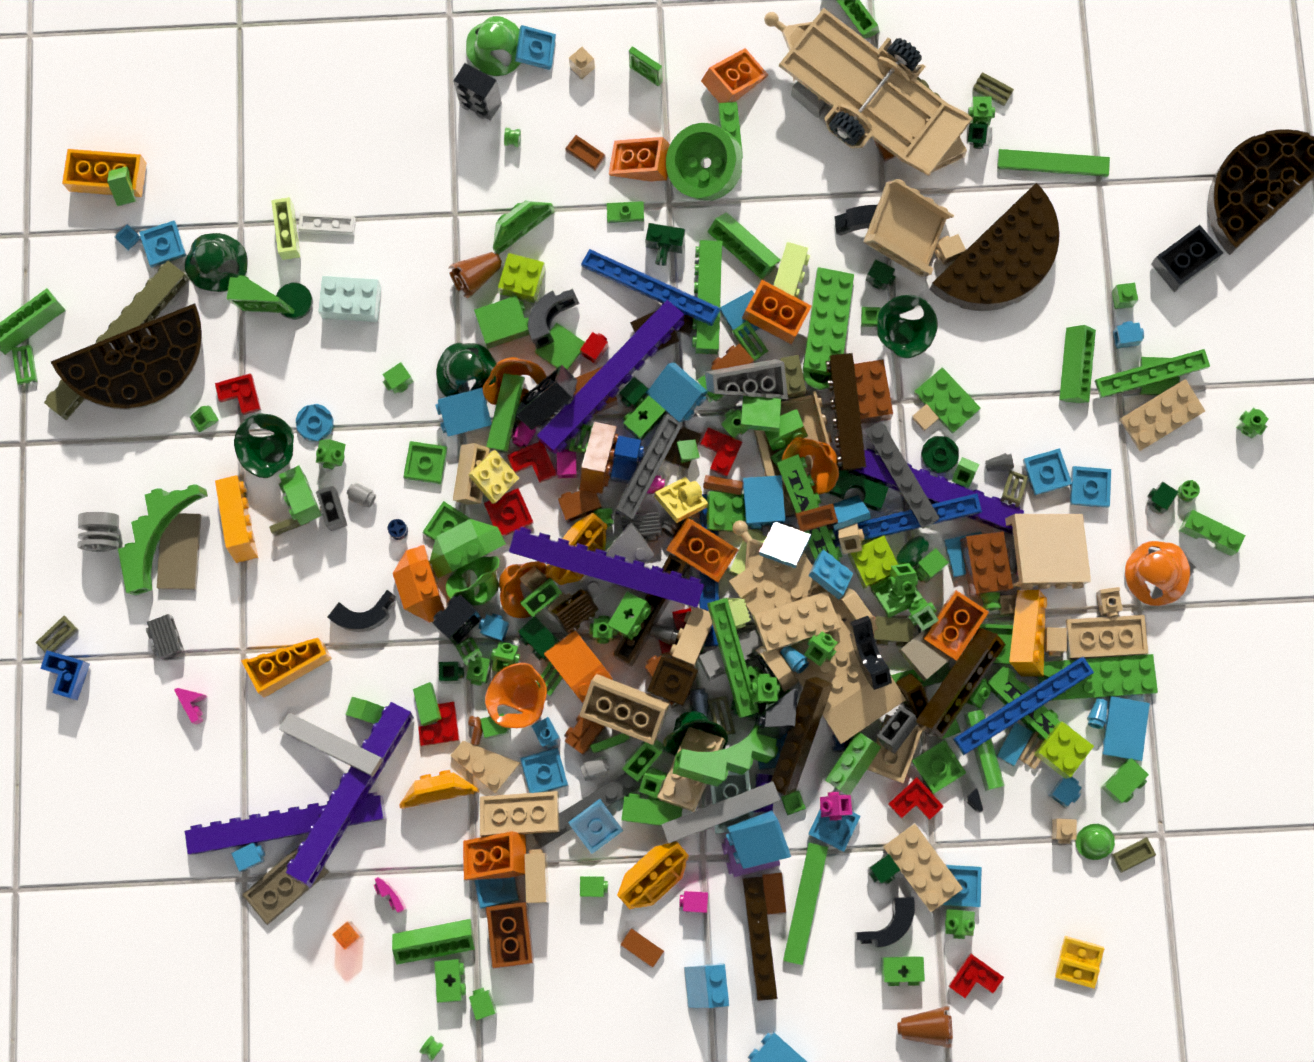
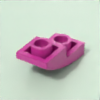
M381 877L375 878L374 888L377 895L381 894L382 897L390 895L391 899H388L392 910L396 909L397 913L406 910L407 908L397 891Z

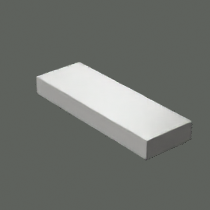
M300 213L298 231L301 233L354 235L356 217L351 215Z

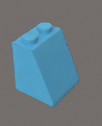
M772 810L727 827L729 834H726L729 845H734L736 850L733 856L736 863H740L743 869L791 857L779 821Z
M725 963L684 967L688 1008L729 1006Z

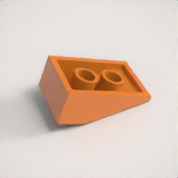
M744 48L709 67L701 82L719 103L736 102L767 78L768 73L749 51Z
M664 137L614 141L608 174L615 177L650 182L667 181L666 155L670 146L669 142Z
M689 518L684 520L666 549L717 582L720 581L738 552L737 548Z
M954 590L937 616L939 621L930 627L924 640L957 661L989 611L957 590Z
M576 631L568 634L544 653L582 703L587 695L591 680L596 674L611 680L613 679Z
M511 831L464 840V880L511 878L525 875L526 835Z

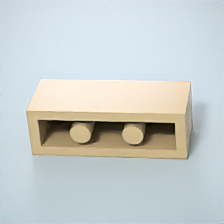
M476 443L461 445L452 501L466 505L481 504L483 492L468 474L489 454L490 448Z
M693 607L691 612H687L684 622H686L685 628H680L677 639H679L678 644H673L669 654L673 660L692 668L696 665L713 625L710 613L699 607Z

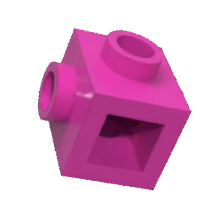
M827 792L828 796L820 797L821 817H829L830 821L842 820L841 816L852 815L851 795Z

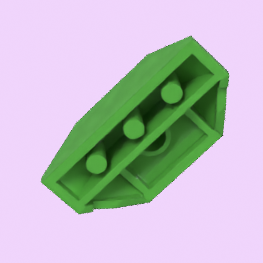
M525 200L522 203H517L507 215H501L495 225L494 254L500 255L555 212L553 204Z
M469 519L436 536L429 562L437 578H440L506 545V542L498 527Z

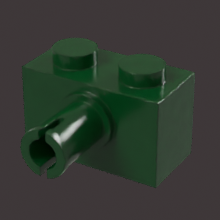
M648 223L645 239L646 248L656 249L655 264L660 266L662 258V266H666L668 252L682 254L685 229Z

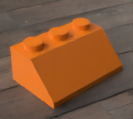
M761 280L742 319L792 344L812 306Z

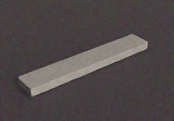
M291 713L287 715L279 727L281 732L372 777L383 762L381 757Z
M770 782L661 825L668 843H672L778 802L780 798L774 782Z

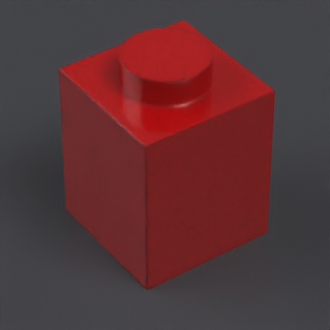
M592 332L580 349L581 356L597 365L609 347L607 338L601 333L596 334Z

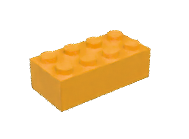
M67 149L62 184L69 192L112 195L107 182L109 171L128 167L134 196L142 197L147 162L141 154Z

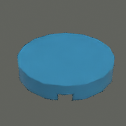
M320 404L304 406L296 416L295 423L298 433L309 441L325 439L331 434L334 427V419L331 412Z

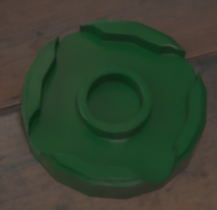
M291 282L285 284L276 294L277 297L295 310L294 314L280 313L285 318L287 317L292 320L301 319L311 310L313 304L312 294L306 286L300 283Z
M934 436L928 439L922 447L921 460L924 466L931 472L938 474L947 473L958 462L959 448L949 437Z
M921 535L909 540L897 555L896 561L898 565L909 563L914 567L923 558L922 553L928 551V540Z

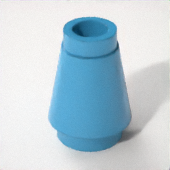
M790 646L784 647L780 652L793 672L796 671L800 674L809 665L807 657Z
M1096 699L1087 717L1090 727L1103 729V726L1106 725L1108 704L1106 700Z

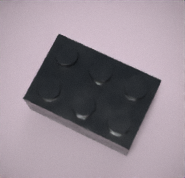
M464 63L453 80L459 104L467 111H474L481 119L486 118L491 121L502 104L497 80Z
M1199 224L1156 256L1151 265L1175 293L1218 261L1224 252Z
M563 365L559 366L521 397L516 416L531 430L537 426L540 428L547 421L548 417L555 416L564 404L567 406L573 401L578 380Z
M461 595L452 597L447 603L448 607L444 611L440 610L437 612L432 622L454 646L459 644L482 619L477 610Z

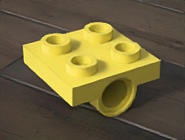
M496 450L491 451L468 474L492 504L496 503L519 479Z
M686 477L656 491L654 494V498L676 523L707 508L708 502L702 496L700 485L696 481L689 482Z

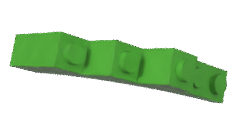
M193 484L189 485L185 490H174L170 493L162 488H156L151 490V493L144 495L148 515L140 516L138 520L131 522L135 542L127 543L125 547L118 549L126 593L136 596L153 590L151 578L152 562L157 544L163 532L183 509L198 500L208 497L207 489Z
M763 703L759 714L763 713L774 703ZM755 722L751 732L745 739L727 749L713 752H696L682 749L675 756L672 774L717 787L726 780L728 771L743 775L747 770L751 769L753 759L768 763L771 759L775 758L778 752V747H776L777 739L757 734L758 726H756Z

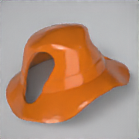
M517 357L505 358L499 361L492 369L489 378L483 386V395L490 404H497L504 373L519 376L528 375L536 384H539L547 376L543 368L534 362ZM496 376V382L489 385L493 377ZM523 388L521 397L528 393L529 390Z
M796 437L785 449L782 460L799 454L800 458L810 455L813 465L809 475L811 474L815 484L811 486L813 492H818L819 495L829 492L835 486L839 476L835 451L824 442Z
M1149 541L1141 544L1128 558L1125 566V578L1128 588L1137 599L1148 605L1161 606L1177 601L1184 594L1189 583L1190 566L1183 550L1176 544ZM1150 547H1156L1160 549L1159 551L1153 552L1151 554H1149L1148 551ZM1145 581L1160 588L1163 592L1162 596L1154 599L1151 598L1150 589Z
M534 561L525 564H512L505 568L499 579V589L501 591V605L506 614L515 618L531 616L520 603L525 599L520 587V578L534 566L545 574L547 567L545 563Z
M528 663L509 665L496 674L486 691L485 704L487 711L495 723L502 727H528L535 723L542 715L547 687L543 678L532 665ZM505 705L522 712V714L508 713L504 716H499L497 707Z

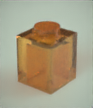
M347 921L332 934L344 950L351 948L363 937L352 921Z

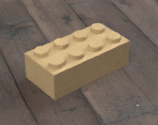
M596 674L591 680L579 716L653 745L658 738L670 702Z

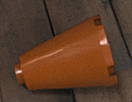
M489 252L451 264L448 269H452L449 275L457 290H463L465 293L463 296L469 298L501 268L502 260L497 253Z
M950 1006L901 1018V1022L897 1023L898 1035H902V1039L952 1048L953 1044H949V1039H953L952 1016L947 1015V1011H951Z

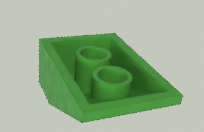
M241 275L237 278L230 277L226 299L240 310L294 314L295 310L279 297L249 280L248 277Z

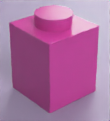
M564 449L560 453L557 452L558 479L577 478L576 452L569 451V449Z
M684 891V895H680L679 907H683V911L707 913L708 892Z

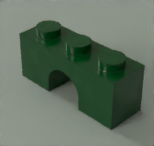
M839 468L837 482L827 494L844 500L848 490L852 488L859 489L864 495L863 503L865 506L880 513L889 487H886V484L881 481L872 482L867 480L868 478L864 475H853L849 473L850 471L842 472L841 468Z

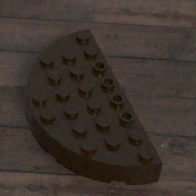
M1291 129L1266 131L1240 143L1223 161L1210 185L1208 215L1218 242L1229 255L1236 251L1314 179V136H1311L1308 132Z
M1035 183L932 282L929 290L948 303L951 302L960 306V308L974 311L1003 309L1006 306L1022 301L1033 293L1043 282L1055 261L1060 237L1057 214L1044 190Z
M195 303L50 362L56 373L70 389L96 405L111 409L131 410L157 404L174 394L187 381L196 366L202 343L201 321Z

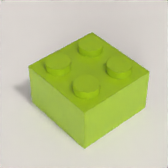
M508 253L498 285L500 295L508 297L517 295L519 300L536 304L546 270L545 263Z
M885 536L862 545V551L848 553L847 555L863 589L889 578L891 566L898 565Z
M1061 721L1050 732L1034 755L1063 778L1068 779L1072 777L1094 745Z

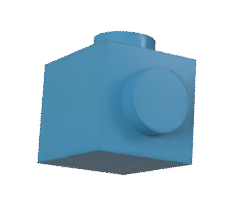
M1127 321L1122 323V325L1116 326L1113 330L1116 349L1140 345L1144 339V330L1140 328V323Z
M492 613V616L486 614L485 619H481L478 629H480L482 636L504 642L510 624L502 620V616Z
M549 717L531 726L543 748L547 747L550 749L558 744L557 741L560 740V737Z
M1062 777L1048 796L1065 808L1071 802L1075 803L1081 796L1079 791L1082 787L1078 785L1079 781L1074 777L1068 779Z
M251 843L231 853L240 872L265 862L264 849L261 845L258 846L257 843Z

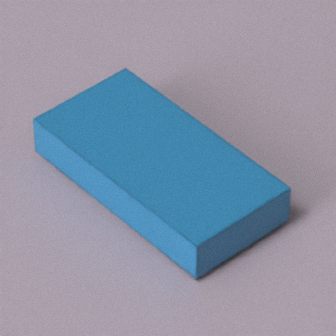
M1017 722L1014 723L997 757L1015 766L1033 732Z

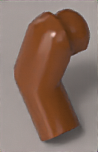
M470 716L468 725L474 727L470 743L480 745L483 733L480 717Z

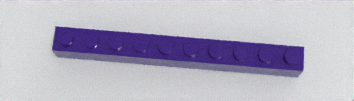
M666 300L574 396L573 401L569 405H565L537 434L538 440L554 455L557 452H562L567 446V441L570 438L574 439L580 433L579 429L584 424L588 425L592 421V415L597 410L600 412L606 406V401L610 397L613 398L620 390L618 388L623 383L626 385L632 379V374L636 370L639 371L646 363L644 361L649 356L653 357L657 353L661 343L665 344L671 338L670 334L674 330L678 331L683 326L684 314L670 301Z
M866 448L864 450L866 468L852 470L849 473L864 475L868 478L867 480L873 482L881 481L886 484V487L900 492L877 452ZM907 463L931 504L977 493L982 513L967 516V518L1013 535V527L1006 526L1005 518L1013 514H1024V510L1020 509V506L1016 507L1013 503L1008 505L1000 501L998 497L992 496L990 498L985 496V493L980 490H969L960 484L948 482V479L943 476L935 477L930 475V472L927 470L914 469L911 464Z
M525 527L514 531L509 553L698 608L704 587L701 579L691 576L690 579L682 578L683 574L675 571H671V574L663 572L664 568L652 565V568L644 566V562L633 560V563L625 561L626 557L616 554L614 557L607 556V552L596 549L595 552L590 551L588 546L577 543V546H573L566 539L558 538V541L550 539L551 535L541 532L539 535L532 534V530Z
M393 702L385 706L379 722L373 725L371 735L361 745V748L381 757L383 762L373 777L352 766L347 773L342 775L340 785L337 790L331 793L328 805L322 808L318 821L308 831L307 839L299 845L296 857L288 863L286 874L290 878L309 888L312 887L413 721L414 717L411 711Z
M377 792L368 793L349 826L385 820L386 813L383 796L377 795ZM319 803L308 804L305 809H300L297 806L287 808L288 812L280 813V810L269 811L267 816L262 817L261 814L249 815V819L241 820V817L229 819V823L222 824V821L210 822V826L202 827V824L190 826V830L184 831L187 854L194 855L308 834L310 827L318 821L320 811L327 805L319 806Z

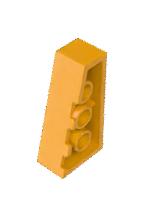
M238 475L215 480L226 549L236 563L259 558L252 530V520L248 512L249 502L244 492H247L245 482L241 481Z
M1040 589L1017 590L1009 662L1021 677H1044L1045 608L1047 607V598Z
M317 637L294 644L291 647L277 649L271 653H263L251 659L246 658L241 660L257 693L265 698L330 661L332 657L325 644Z

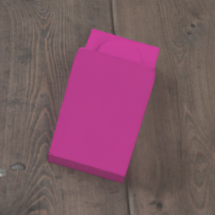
M175 688L174 691L191 723L198 725L203 722L201 717L203 712L195 704L208 696Z

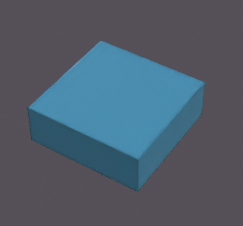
M128 224L114 236L128 251L141 239L140 235Z

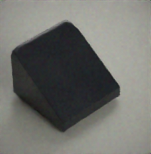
M975 788L965 798V801L977 813L983 811V806L978 789Z

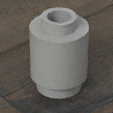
M357 482L354 485L351 484L346 492L349 500L362 507L367 506L369 508L373 505L377 496L373 493V490Z
M601 756L587 761L584 765L580 766L585 781H593L608 775L607 771L610 770L607 759L603 760Z

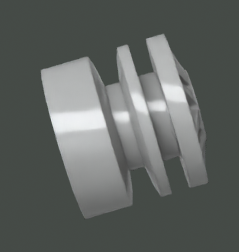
M84 512L78 514V528L87 532L78 534V539L81 541L77 542V548L91 552H107L119 548V543L116 542V540H119V535L110 532L119 529L118 514L110 512Z

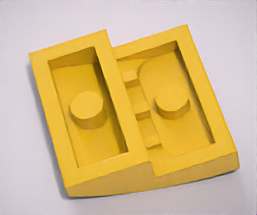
M1064 936L1055 978L1095 989L1100 972L1099 966L1105 950L1104 946Z

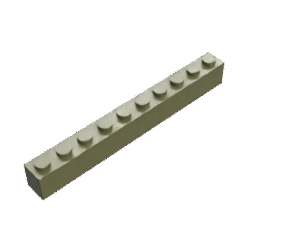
M170 261L162 264L156 275L146 282L141 292L135 294L133 301L122 309L121 315L109 324L107 331L97 338L96 343L156 319L190 279ZM61 379L58 387L47 395L44 404L67 421L85 399L76 394Z

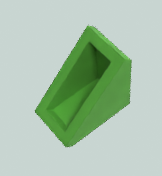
M128 167L109 171L107 182L116 205L121 206L136 202Z
M351 697L345 715L375 724L382 717L381 713L385 707L364 699Z

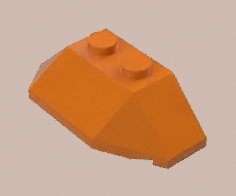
M425 545L406 550L392 573L403 608L429 623L433 622V617L440 610L444 611L445 606Z

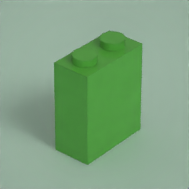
M517 295L474 309L487 349L530 335L528 329L529 318H524L523 312L526 310L523 301H519Z

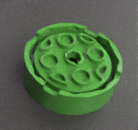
M696 123L681 130L672 140L666 155V170L673 186L684 195L700 201H713L728 194L738 183L742 174L743 153L736 138L728 131L711 123ZM709 158L711 165L708 168H704V159Z

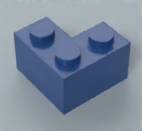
M618 435L611 481L629 483L638 463L644 455V446H641V440Z
M46 650L40 669L58 674L52 693L78 701L90 663Z

